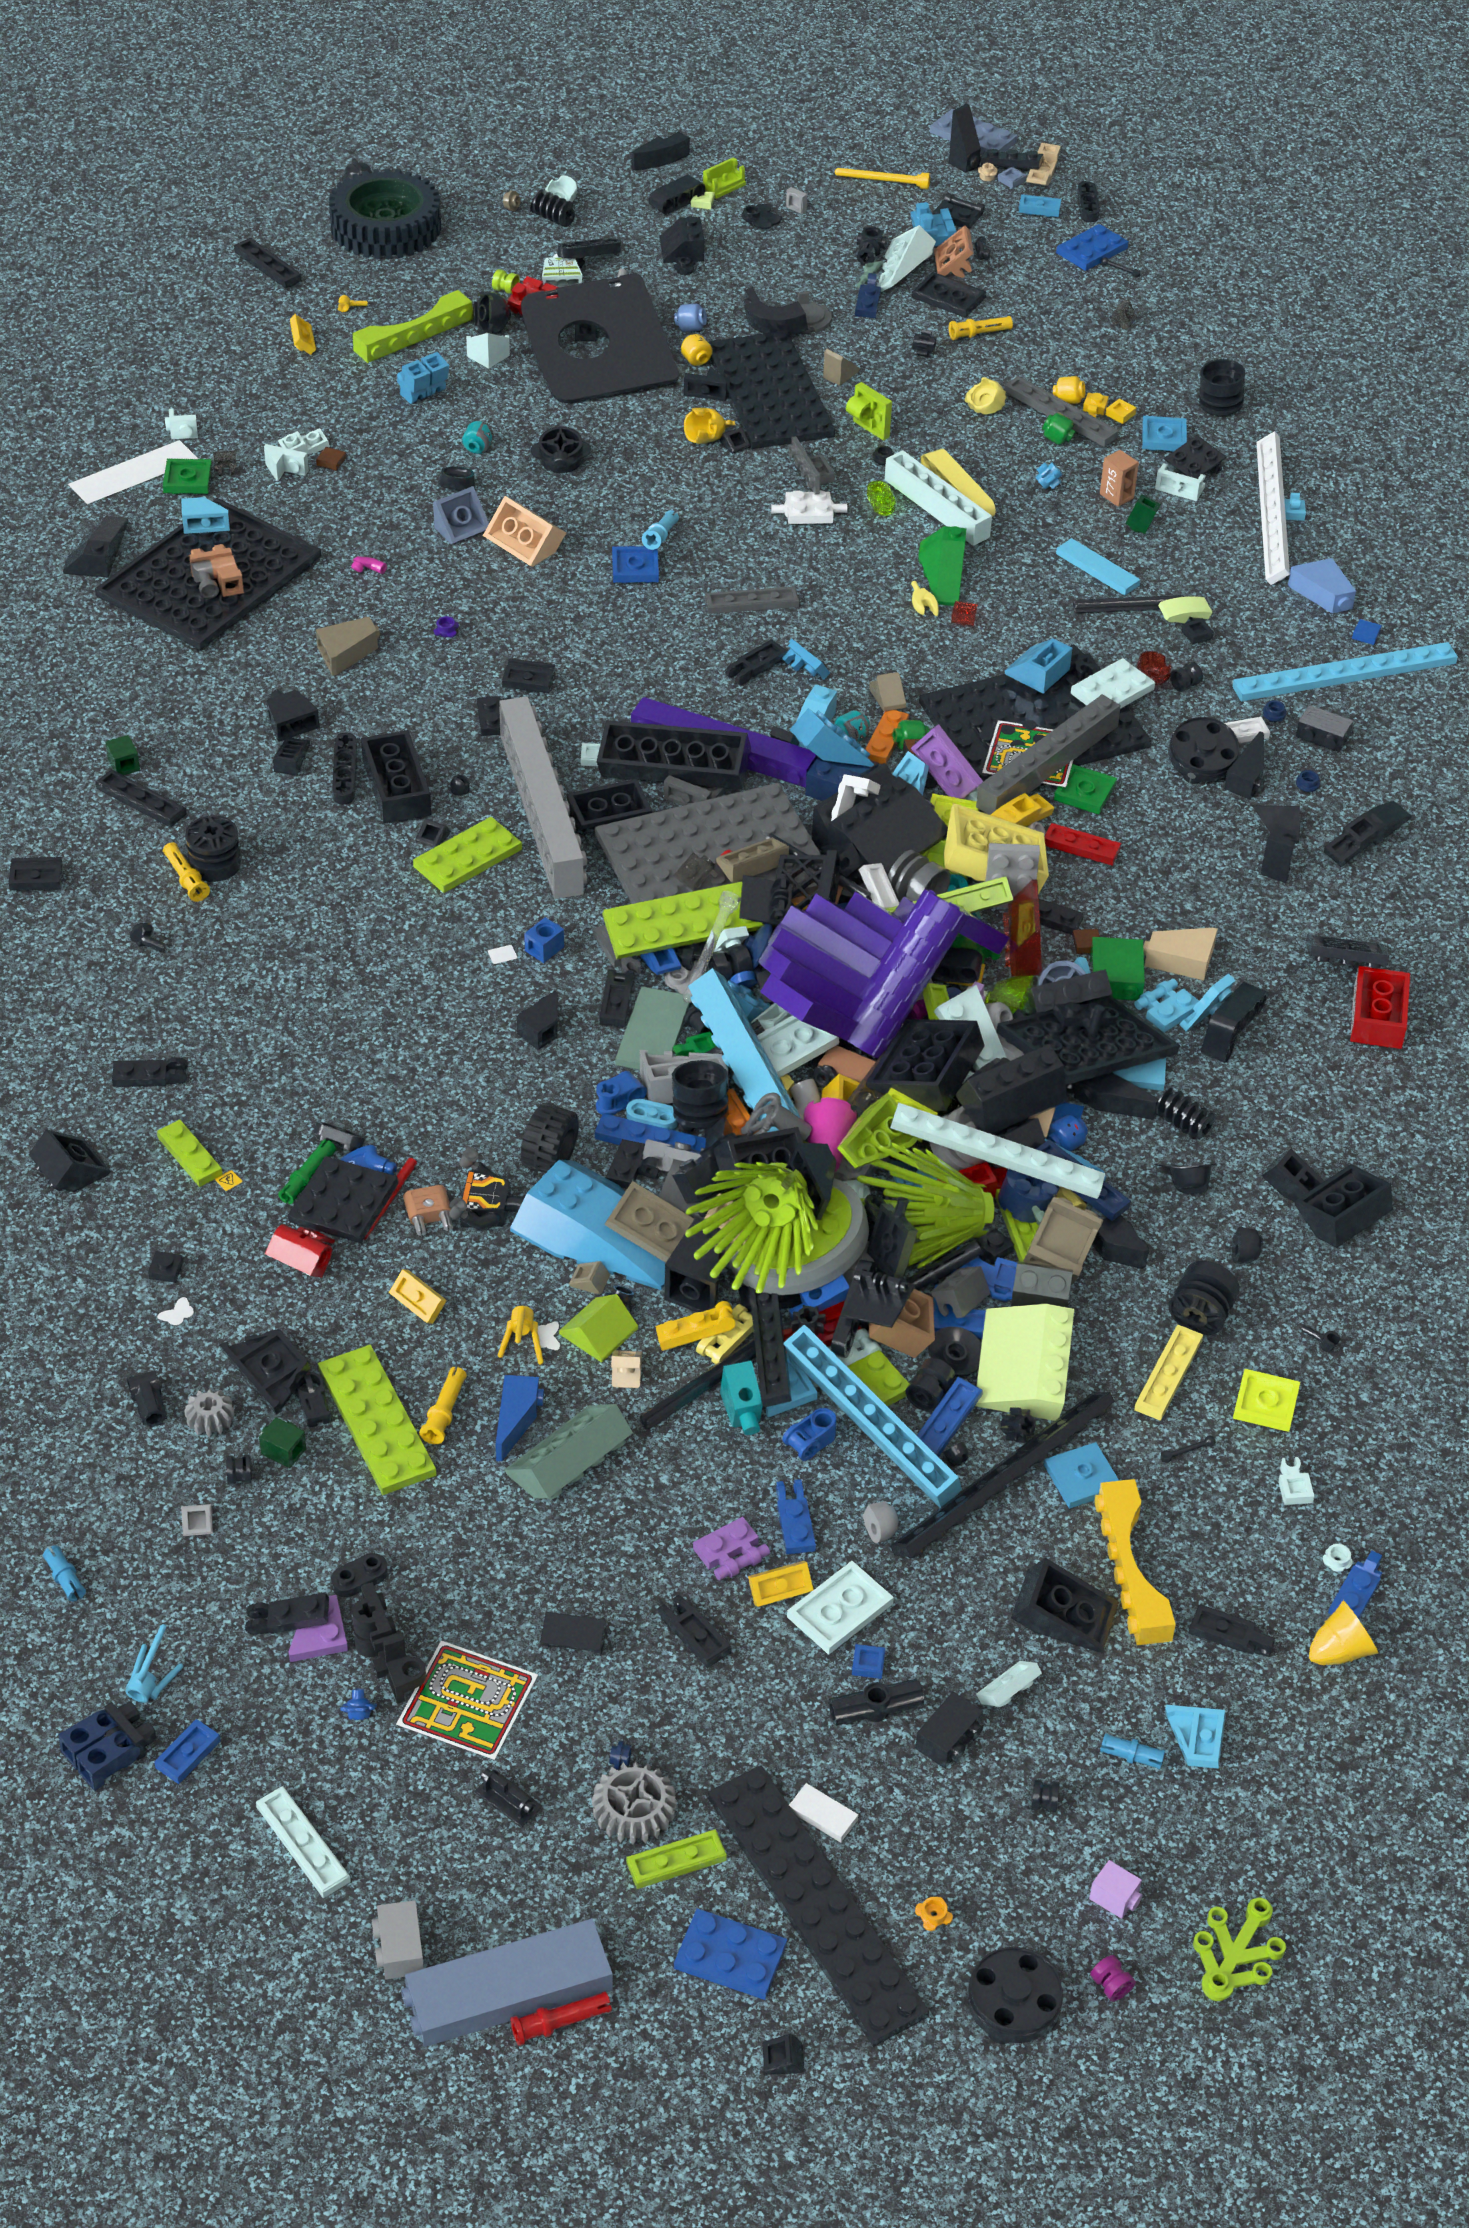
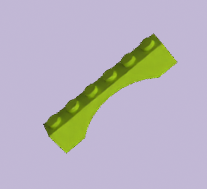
M459 290L440 297L438 303L429 312L415 320L396 325L368 326L352 333L353 351L369 363L473 320L472 301Z

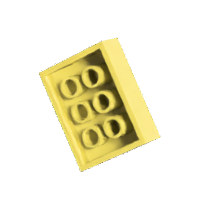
M953 803L944 850L945 868L952 873H960L972 877L976 881H985L989 843L1040 845L1034 897L1037 898L1049 876L1044 833Z

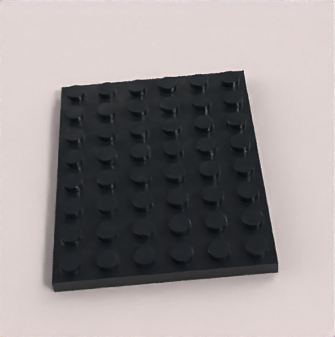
M216 498L212 502L228 510L230 531L184 534L182 523L96 587L95 595L201 650L321 557V549ZM223 544L225 548H231L236 566L242 574L244 593L223 597L217 579H212L216 582L219 592L211 599L203 598L199 590L201 582H195L191 573L189 555H191L193 549L200 548L204 552L212 551L215 545ZM228 583L225 585V588L232 589L237 585Z
M1090 653L1085 654L1088 657L1087 662L1094 667L1093 674L1100 671V667ZM1074 670L1065 673L1045 693H1041L1003 674L919 695V703L933 725H940L983 782L993 774L982 773L989 752L982 741L991 745L998 720L1022 724L1026 729L1040 727L1054 730L1087 706L1071 694L1072 686L1082 681L1076 678ZM1084 672L1082 680L1088 678L1090 675ZM1126 705L1120 709L1118 727L1075 758L1072 764L1081 766L1151 748L1152 740ZM1004 725L1001 727V732L1011 735L1015 732V728L1011 725ZM973 726L980 728L979 737L974 731ZM1037 734L1033 736V741L1037 743L1045 736ZM1021 740L1011 742V746L1025 745Z

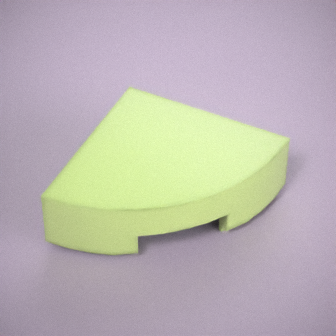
M705 192L704 195L699 197L696 195L691 200V207L711 209L715 192Z

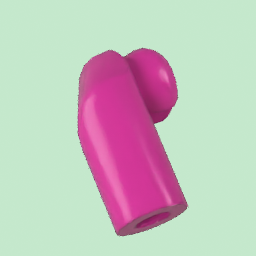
M357 556L353 559L354 562L351 565V568L359 573L363 571L364 567L380 574H384L387 569L386 563L371 557Z

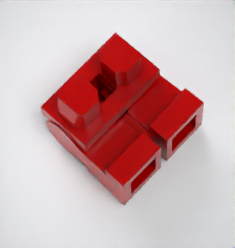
M526 276L523 284L517 283L512 288V295L507 300L511 312L519 313L522 316L521 302L526 295L543 290H554L559 287L548 283L543 285V281ZM552 295V296H547L546 298H547V300H548V299L558 298V296H557V295Z

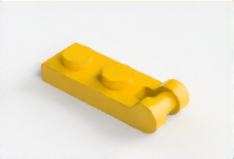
M721 1301L713 1309L696 1312L690 1316L674 1321L670 1320L655 1326L661 1350L664 1351L732 1330L736 1323L732 1314L731 1304L727 1301Z

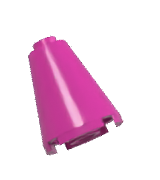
M826 1097L821 1098V1102L814 1104V1101L810 1102L804 1109L803 1118L806 1123L812 1126L810 1135L807 1138L808 1143L828 1144L836 1159V1172L844 1157L837 1147L857 1120L856 1110L854 1112L851 1109V1104L844 1100Z

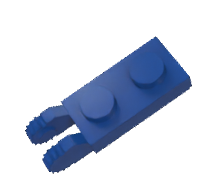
M801 1479L794 1480L793 1491L796 1499L786 1500V1489L783 1481L776 1482L777 1510L786 1554L815 1551L816 1544Z

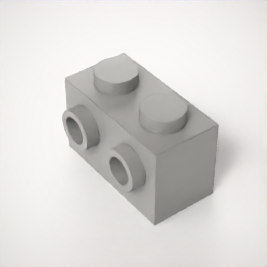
M416 1900L378 1905V1918L372 1919L374 1939L380 1938L381 1947L375 1948L377 1968L384 1967L385 1980L405 1977V1974L424 1969Z

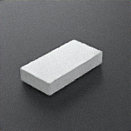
M882 863L863 865L859 872L867 890L871 892L870 897L872 901L885 909L898 906V899Z
M807 1783L789 1804L797 1817L840 1843L858 1821L857 1813Z

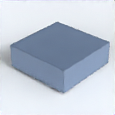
M1011 167L998 174V181L1013 189L1026 181V175Z

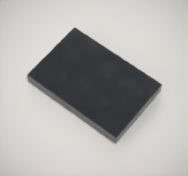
M931 272L912 291L911 298L966 318L986 298V291Z

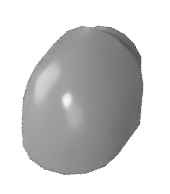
M886 1501L868 1504L862 1517L870 1538L874 1543H881L890 1539L896 1533L899 1522L895 1508L889 1506V1503Z

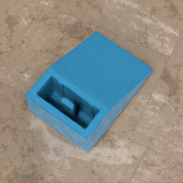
M808 708L790 729L809 750L822 760L869 767L874 765L868 758L870 753L854 738L849 737L838 725L833 724L819 710L814 713Z

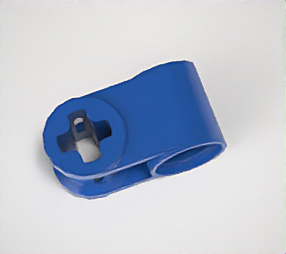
M624 1071L597 1085L596 1093L599 1096V1100L596 1102V1110L601 1115L603 1113L615 1115L617 1112L626 1109L630 1101L644 1099L647 1089L630 1071Z
M827 1408L815 1410L799 1423L792 1425L785 1432L782 1439L783 1443L787 1446L791 1445L799 1453L798 1456L802 1461L811 1459L817 1452L835 1440V1413Z

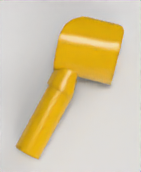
M342 295L339 298L338 310L340 312H347L349 306H367L368 302L350 300L348 296Z

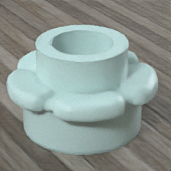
M1342 1544L1331 1545L1326 1550V1555L1323 1556L1324 1564L1336 1572L1349 1569L1352 1565L1351 1552Z

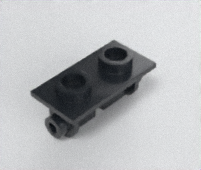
M488 1768L482 1773L481 1779L484 1782L475 1790V1793L522 1828L542 1808L540 1803L497 1770L493 1769L491 1771Z

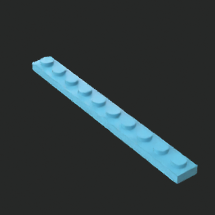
M1449 642L1234 679L1232 687L1242 702L1456 664L1458 656Z

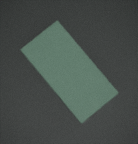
M641 986L615 1058V1065L640 1070V1050H648V1054L664 1055V1051H673L672 1048L677 1045L685 1015L691 1004V996Z

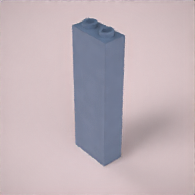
M592 1918L405 1974L406 1987L401 1989V1994L405 2007H412L414 2016L410 2017L414 2036H421L424 2047L509 2022L510 2018L515 2015L520 2018L536 2013L537 2008L540 2007L552 2009L600 1994L604 1991L613 1990V1974Z

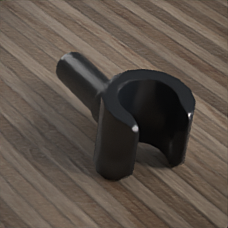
M1306 1325L1301 1329L1302 1332L1321 1342L1320 1347L1325 1352L1332 1351L1334 1346L1338 1345L1340 1341V1335L1335 1331H1328L1324 1335Z

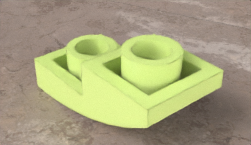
M1204 597L1173 598L1162 601L1158 605L1164 618L1172 623H1186L1189 617L1209 619L1213 613Z

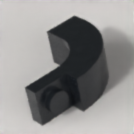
M753 287L745 289L746 299L743 301L746 319L755 330L763 334L784 331L788 332L789 335L808 330L806 313L799 301L782 307H771L760 301Z

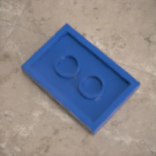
M1098 224L1058 245L1056 253L1087 271L1100 264L1102 258L1107 257L1109 259L1128 249L1129 241L1110 231L1105 226Z
M697 1908L674 1961V1969L766 2000L787 1947V1939Z

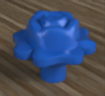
M363 1688L352 1689V1699L343 1704L340 1710L347 1712L348 1719L364 1720L370 1717L371 1710L377 1707V1703H371L369 1699L364 1698Z

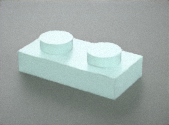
M1019 1661L976 1693L983 1705L1002 1707L1011 1701V1697L1015 1693L1029 1688L1033 1684V1680L1042 1672L1037 1663Z

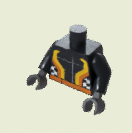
M468 1147L463 1152L459 1163L463 1168L471 1167L472 1171H468L462 1199L456 1197L449 1204V1207L452 1208L449 1211V1215L455 1220L460 1217V1226L464 1228L473 1227L478 1231H484L492 1227H502L506 1224L508 1212L518 1213L525 1197L511 1196L510 1181L492 1172L481 1161L477 1162L479 1157L477 1151L474 1148Z

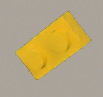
M294 314L290 319L294 345L300 351L304 350L311 355L316 350L312 326Z
M402 1269L389 1291L392 1296L422 1320L431 1324L434 1323L447 1301L416 1275L405 1269Z
M800 1561L748 1576L754 1605L757 1607L813 1591L806 1561Z

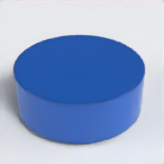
M753 971L740 972L730 979V981L737 985H744L747 988L757 984L756 975Z

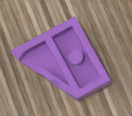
M337 1595L329 1596L327 1624L296 1630L288 1651L290 1662L348 1651Z

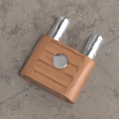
M443 1185L407 1191L403 1195L410 1223L415 1225L417 1235L421 1236V1231L422 1235L426 1234L425 1223L442 1221L446 1231H448V1227L449 1230L453 1229L449 1215L451 1210L449 1207L450 1202L446 1188Z

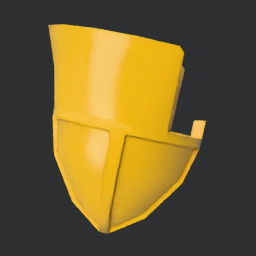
M1343 1600L1336 1611L1324 1621L1322 1627L1317 1631L1310 1646L1309 1659L1311 1662L1320 1665H1340L1365 1656L1378 1654V1650L1357 1616Z

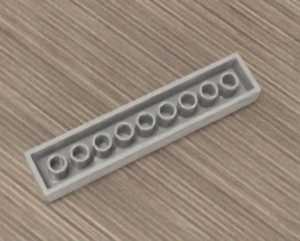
M528 696L499 701L501 740L554 899L583 895L584 884H587L586 871L583 869V866L587 865L586 853L580 850L581 839L579 834H575L574 818H569L568 801L563 800L562 784L558 785L557 769L552 768L551 752L547 753L546 737L541 736L542 726L540 721H536V708L534 705H530Z

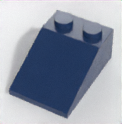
M818 758L806 775L805 796L824 801L838 792L844 775L861 778L879 767V763L872 761L874 765L869 767L825 761Z

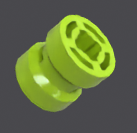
M497 269L493 275L492 288L498 291L505 290L506 293L512 295V288L517 283H520V277L518 274H507L505 270Z

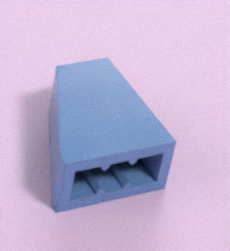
M1332 558L1291 567L1288 580L1290 588L1330 613L1353 609L1356 590Z

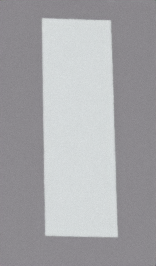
M179 440L68 485L86 504H89L164 474L167 458H198Z

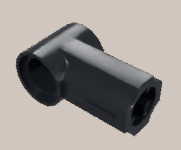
M153 1370L127 1377L132 1401L137 1404L143 1425L150 1427L161 1425L167 1419L161 1398V1388L156 1371Z

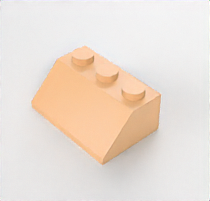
M504 496L483 536L533 567L557 551L566 532L520 503Z

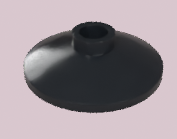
M950 1326L935 1332V1340L928 1346V1353L930 1358L940 1359L950 1365L956 1377L968 1376L979 1369L982 1344L970 1331L961 1327Z

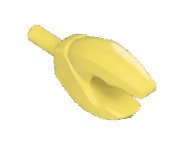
M913 581L911 585L915 590L912 594L914 609L919 614L924 615V606H927L935 616H938L939 606L934 595L925 588L920 589L917 582Z

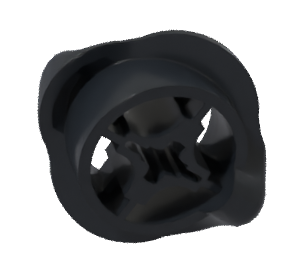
M564 426L546 430L540 436L539 442L531 447L532 456L540 459L541 465L553 473L574 471L582 464L583 458L591 453L590 444L582 441L581 435L576 430Z

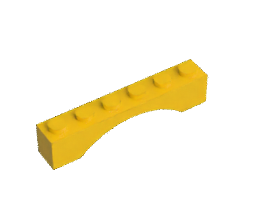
M1131 1479L1103 1482L1100 1484L1099 1495H1095V1508L1097 1512L1102 1514L1103 1536H1108V1556L1110 1560L1115 1562L1114 1578L1117 1585L1121 1584V1604L1123 1609L1128 1610L1127 1625L1129 1633L1134 1634L1137 1645L1172 1642L1176 1624L1169 1599L1156 1591L1144 1578L1136 1565L1131 1551L1130 1534L1139 1519L1141 1499L1136 1481Z

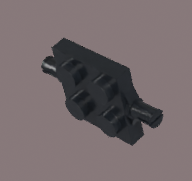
M898 1197L895 1208L891 1204H881L866 1252L876 1264V1273L888 1274L890 1277L895 1278L904 1277L918 1232L905 1216L909 1203L907 1198Z

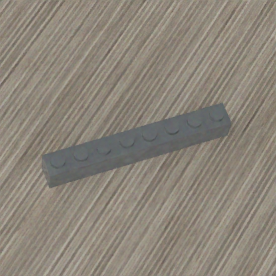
M1101 694L978 785L976 808L991 815L1012 799L1024 793L1029 794L1041 785L1043 781L1117 728L1121 705Z

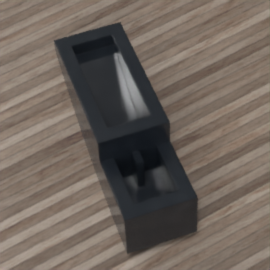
M676 132L666 139L660 136L631 152V169L637 171L656 168L689 156L690 137L680 132Z

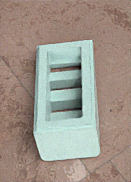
M774 1003L751 1023L758 1019L762 1025L761 1027L769 1029L792 1015Z

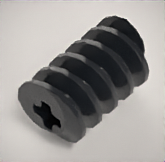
M545 189L538 191L531 201L530 211L558 225L568 227L574 220L575 211L573 210L572 202L566 201V199L560 198L558 195H553V193L547 192Z
M1173 1088L1166 1090L1156 1105V1114L1164 1117L1165 1121L1172 1122L1175 1128H1180L1181 1132L1188 1134L1191 1139L1195 1140L1204 1137L1210 1131L1216 1119V1114L1210 1113L1206 1117L1208 1109L1203 1107L1198 1111L1200 1104L1195 1101L1190 1105V1096L1182 1099V1091L1178 1090L1173 1094Z

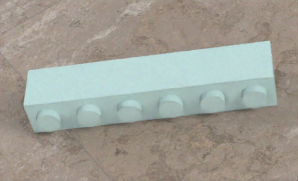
M903 450L886 458L885 481L944 525L967 528L966 541L974 546L990 538L992 515Z

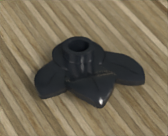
M771 204L748 205L742 212L743 220L761 229H769L772 225L778 224L782 220V216L770 212Z

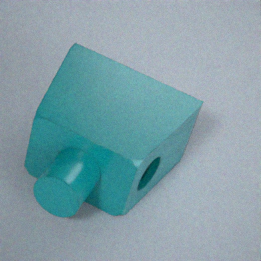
M752 1361L724 1366L720 1394L731 1426L735 1428L742 1426L745 1435L756 1434L760 1431L759 1421L763 1403Z

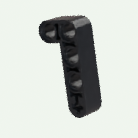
M1243 982L1213 1013L1208 1024L1201 1053L1226 1063L1233 1052L1237 1036L1263 1009L1268 997V991Z

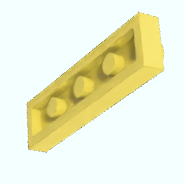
M1180 1325L1176 1326L1135 1404V1411L1160 1421L1162 1420L1202 1343L1203 1334Z

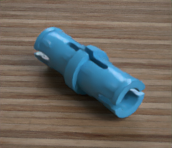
M51 1546L55 1553L54 1556L49 1548H47L43 1553V1558L53 1571L52 1577L54 1581L62 1586L69 1601H77L74 1590L81 1599L85 1595L86 1589L75 1575L76 1569L74 1565L68 1563L59 1546Z
M1108 1733L1104 1735L1100 1750L1101 1753L1104 1752L1127 1759V1763L1133 1764L1134 1761L1159 1770L1165 1755V1750L1163 1749L1160 1750L1140 1744L1139 1740L1134 1738L1132 1741L1109 1735Z

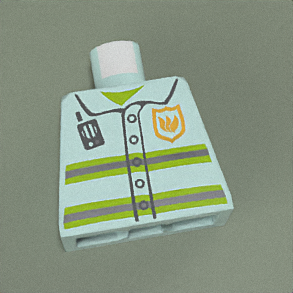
M557 254L546 258L542 273L543 285L548 283L556 287H564L582 283V273L575 258H561Z

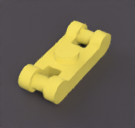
M741 1304L732 1309L736 1323L735 1327L730 1331L702 1339L696 1347L697 1353L702 1356H709L712 1358L711 1361L717 1364L729 1356L754 1332L752 1315ZM718 1343L721 1346L717 1349L713 1345Z

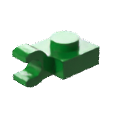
M711 1032L687 1037L686 1044L673 1046L672 1049L676 1054L674 1056L689 1057V1052H708L716 1046L711 1038Z

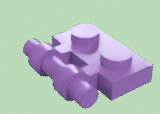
M743 1517L693 1542V1550L708 1569L720 1565L719 1568L714 1570L718 1580L727 1576L732 1578L739 1574V1570L748 1565L755 1566L762 1561L763 1557L770 1554L766 1544L757 1548L754 1547L759 1543V1537ZM742 1553V1556H740V1557H738V1558H736V1559H733V1558H732V1557H734V1556H736V1555Z

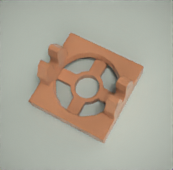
M963 226L934 249L938 274L946 276L952 272L955 276L964 278L965 274L961 268H964L969 273L972 271L967 258L974 254L970 230L966 226ZM950 258V261L944 264V261Z

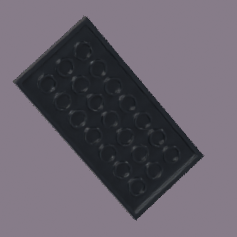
M776 331L723 340L717 339L708 342L712 347L710 360L715 370L727 381V397L751 444V449L792 444V437L795 436L799 442L835 437V428L788 332Z

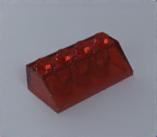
M1035 879L1031 880L1013 897V901L1008 903V912H1003L1004 934L1010 937L1005 944V967H1011V977L1036 976L1042 972L1038 881Z

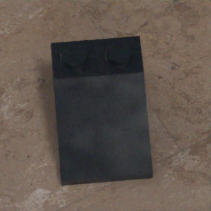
M1045 1557L1027 1570L1011 1619L1037 1634L1101 1653L1104 1650L1119 1602Z

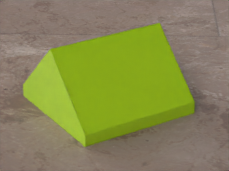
M613 1294L596 1297L561 1328L559 1334L602 1363L638 1330V1325L619 1296Z

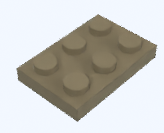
M632 1181L607 1219L605 1226L666 1263L694 1219Z

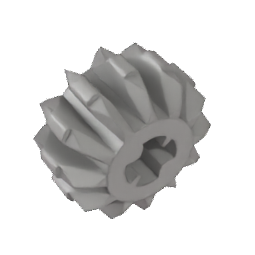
M209 1388L207 1393H202L198 1390L197 1397H189L188 1405L185 1406L186 1409L184 1410L185 1417L187 1418V1425L190 1429H195L197 1435L206 1432L210 1438L213 1432L221 1435L223 1428H230L231 1420L234 1419L235 1415L234 1408L232 1407V1400L229 1396H224L222 1390L213 1393L211 1388Z

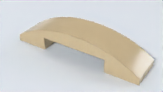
M1041 143L1038 154H1044L1043 163L1039 169H1030L1027 183L1049 185L1057 165L1061 146Z

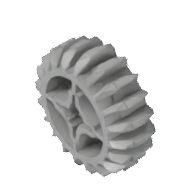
M635 1761L633 1767L628 1768L623 1762L620 1771L611 1767L609 1776L602 1774L600 1784H596L592 1797L593 1816L598 1820L600 1829L606 1828L609 1837L618 1834L620 1843L626 1837L630 1838L632 1845L635 1843L636 1838H641L646 1844L648 1835L657 1839L660 1835V1830L667 1831L669 1822L673 1821L675 1817L677 1800L675 1799L674 1786H670L668 1776L662 1777L660 1768L651 1772L649 1763L644 1768H639L638 1763ZM645 1790L652 1793L657 1798V1800L653 1799V1796L647 1794ZM611 1805H612V1806H615V1809H616V1810L621 1811V1812L624 1814V1816L621 1815V1814H619V1813H617V1812L611 1807Z

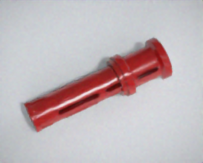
M604 1991L600 1994L550 2010L540 2007L537 2008L536 2013L520 2018L516 2015L512 2016L510 2023L518 2046L525 2044L526 2040L541 2035L549 2037L554 2033V2029L611 2012L612 2007L607 2004L611 2003L607 1992Z

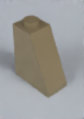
M369 616L316 629L317 648L332 676L339 674L378 649L377 639L380 638V631L378 625H374Z

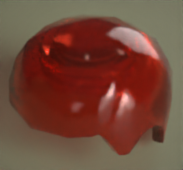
M1145 651L1140 654L1136 668L1152 679L1155 685L1158 686L1167 682L1171 674V665H1166V657L1163 654L1155 651Z

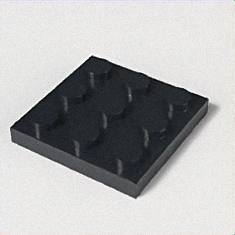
M1307 934L1306 946L1310 956H1314V960L1329 962L1330 958L1340 959V963L1346 965H1355V961L1366 963L1365 966L1370 968H1381V965H1388L1389 954L1381 943Z
M325 1156L287 1215L288 1220L293 1224L362 1243L399 1184L397 1176Z

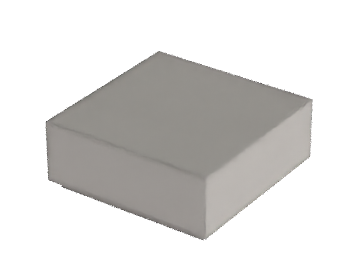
M792 187L787 189L786 208L804 214L807 211V193Z

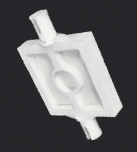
M820 490V494L816 495L814 492H786L784 504H771V514L785 513L788 518V524L833 523L834 513H847V503L834 504L831 500L830 492Z

